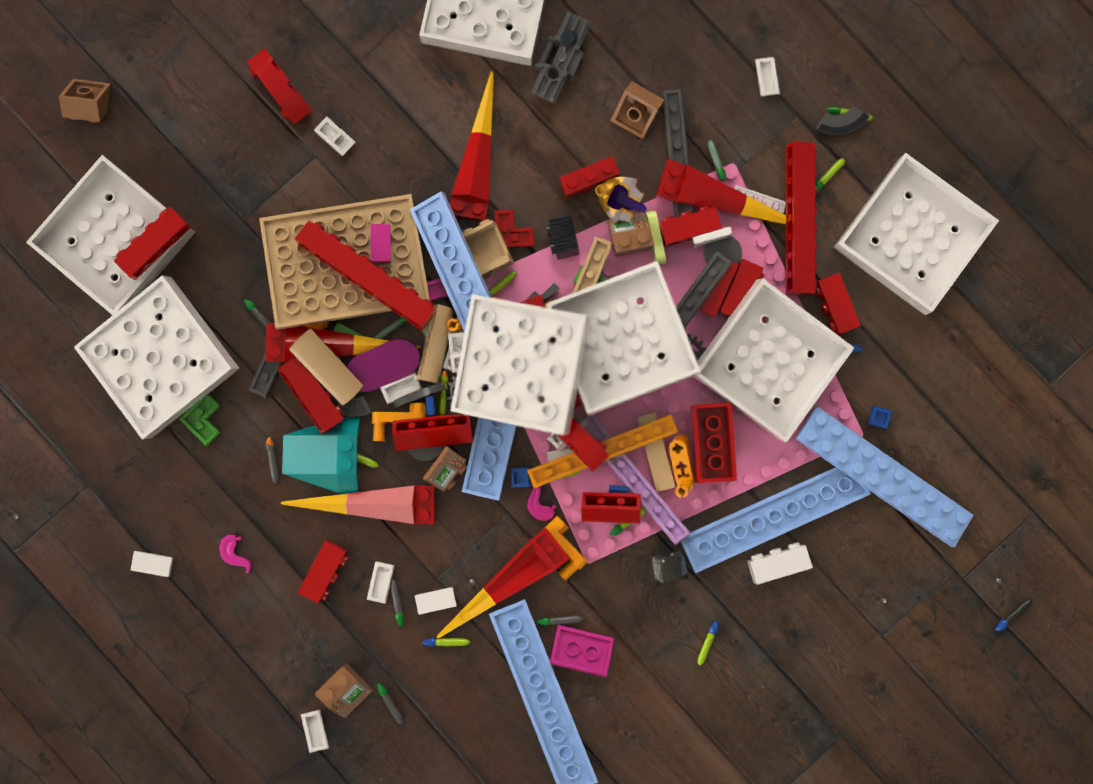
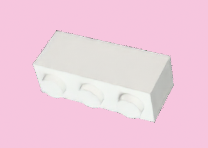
M799 542L788 545V549H772L770 554L764 556L762 553L752 555V559L747 560L753 583L761 584L813 568L806 545H800Z

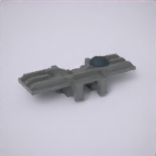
M567 11L555 37L548 36V42L541 58L534 66L540 73L531 90V94L555 104L567 76L570 77V80H575L577 75L575 71L579 62L582 63L585 58L584 53L579 49L591 25V21ZM555 45L559 49L552 65L546 64ZM555 73L559 76L556 79H551L548 75Z

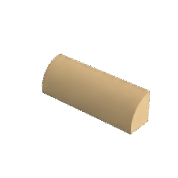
M440 304L434 306L436 314L428 325L416 378L417 380L438 384L449 341L448 332H451L448 329L451 327H447V322L453 319L455 314L453 308Z
M311 329L300 336L290 347L289 350L342 406L350 401L363 387L362 383Z

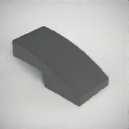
M555 283L541 295L543 302H546L559 292L560 288ZM534 291L527 299L535 297L539 294L536 291Z

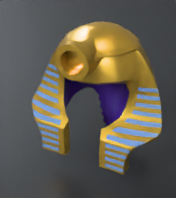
M609 178L595 188L601 207L614 224H617L619 220L631 222L634 214L624 209L625 207L641 212L647 210L646 206L641 203L644 193L640 192L637 188L638 180L635 178Z

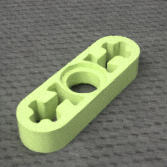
M655 210L645 212L654 242L652 248L654 261H657L659 266L665 265L666 256L657 213Z

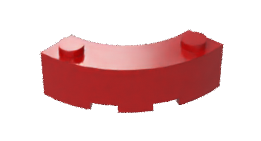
M265 48L247 61L251 67L248 71L255 79L258 77L283 109L280 113L286 121L290 119L293 124H296L312 112L293 84L288 85L291 81Z
M573 417L569 434H556L567 446L571 444L569 447L571 451L592 472L610 456L605 451L607 446L600 439L596 441Z

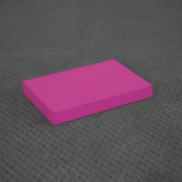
M558 625L549 664L607 677L615 638Z

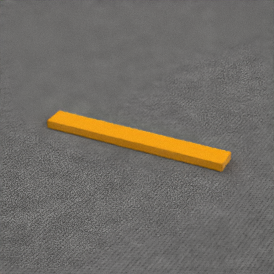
M672 414L603 440L602 442L607 446L605 451L610 455L606 460L677 433L678 429ZM570 453L527 471L533 487L537 488L588 467L574 453Z

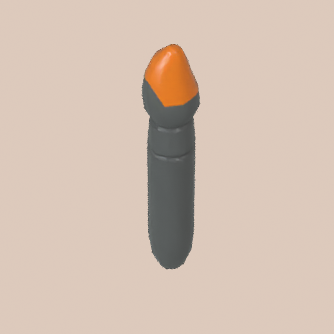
M268 437L266 449L268 451L270 473L273 483L277 484L279 473L274 451L275 445L272 439Z

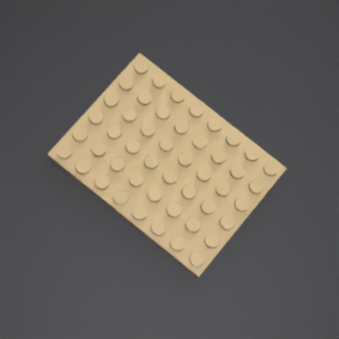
M408 194L259 218L276 329L280 330L392 311L297 244L295 237L308 221L314 224L315 222L319 223L325 228V232L335 234L340 238L342 244L345 246L346 244L351 245L356 250L355 253L360 256L365 255L370 260L371 224H390L391 263L371 264L384 268L388 272V276L391 278L397 277L403 282L404 287L417 291L419 293L418 296L423 300H430L418 229L410 212V209L414 207L412 195Z

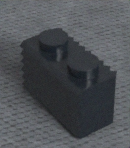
M571 214L549 219V225L546 228L548 237L552 236L554 242L550 243L552 255L556 254L558 260L580 255Z

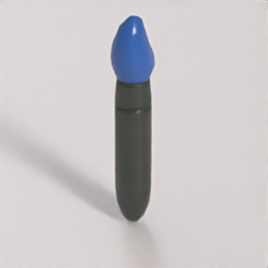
M1032 599L1023 601L998 623L996 631L1006 629L1013 620L1031 606Z

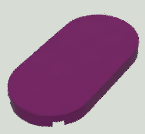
M396 338L354 356L347 365V368L362 383L363 387L360 391L370 392L413 373L419 365L420 354L413 342L403 338Z

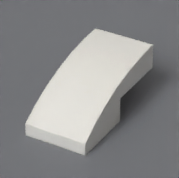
M328 117L314 129L324 141L342 156L355 143L352 138Z
M464 330L448 332L452 373L458 372L465 335Z

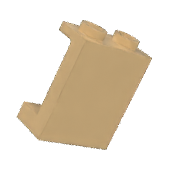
M487 219L480 222L478 227L474 229L468 228L462 232L483 279L515 264L495 221Z

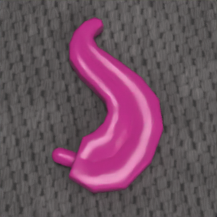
M541 486L533 488L527 507L533 517L541 521H547L553 518L554 510L557 506L553 505L550 508L539 503Z
M231 534L227 535L221 540L219 547L220 556L224 562L230 565L243 566L246 568V573H249L252 568L250 560L235 553V548L238 545L237 541L242 540V537H236V535Z

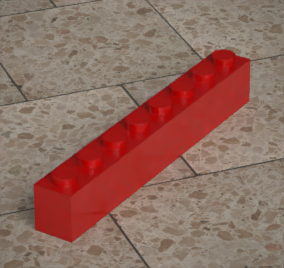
M793 141L786 146V295L807 297L815 294L817 289V282L815 280V272L817 270V263L815 261V253L817 251V244L815 243V234L817 232V225L815 224V215L817 213L815 205L817 188L815 187L817 175L815 159L817 151L815 150V143Z
M311 221L306 223L295 237L300 247L419 330L423 331L436 314L435 305L430 300H423L418 296L419 293L417 291L404 287L403 282L397 277L391 278L388 276V272L384 268L374 266L368 257L355 253L356 250L351 245L346 244L345 246L342 244L339 237L333 233L328 234L325 232V228L319 223L315 222L314 224Z

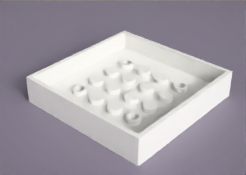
M427 0L419 35L421 43L531 66L545 0ZM456 14L457 18L452 19L451 15ZM507 26H512L513 29H512V30H507L506 27H507Z
M905 153L898 159L833 248L921 313L927 315L934 311L999 220ZM905 193L910 194V199L906 198ZM952 226L956 228V232L952 231ZM872 238L877 239V244L872 242ZM919 271L923 273V278L919 277Z
M101 155L26 243L109 313L114 315L151 285L194 235L195 231L190 228L137 280L129 278L114 262L117 258L116 255L122 249H126L131 244V240L138 235L140 236L145 231V227L149 223L155 222L159 218V214L167 208L114 163ZM112 195V200L108 201V197ZM74 238L75 243L71 245L70 241ZM118 275V279L114 281L113 277Z
M657 261L546 304L548 309L591 316L578 382V390L589 416L700 374L697 361ZM638 299L644 300L642 305H638L636 302ZM659 353L665 354V358L662 360L658 359L657 356ZM604 374H608L610 378L609 380L604 381L602 379V376Z
M168 276L158 278L74 346L142 440L153 438L240 369L173 278ZM159 314H162L161 320L158 319ZM116 349L118 350L117 356L114 353ZM193 360L197 361V365L195 367L192 364ZM150 395L153 398L151 402L148 399Z
M757 279L697 361L700 374L694 377L727 402H732L735 408L778 440L787 443L851 354L854 347L766 280ZM764 316L767 317V322L765 324L762 322V318ZM808 351L812 352V356L810 358L807 355ZM730 363L733 364V369L731 371L728 369V365ZM776 397L779 399L778 404H774Z
M472 294L451 411L561 435L569 434L591 316ZM495 326L499 327L498 333L494 331ZM553 336L556 338L554 344L550 341ZM485 384L489 387L488 391L484 390ZM540 396L545 397L544 403L540 402Z

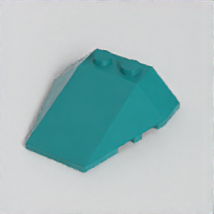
M342 417L344 420L322 434L314 425L283 435L282 474L337 493L359 492L360 474H357L361 417Z

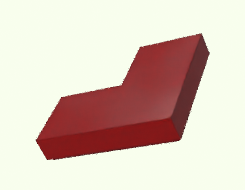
M513 210L494 211L495 222L508 249L534 247L533 227L514 228Z

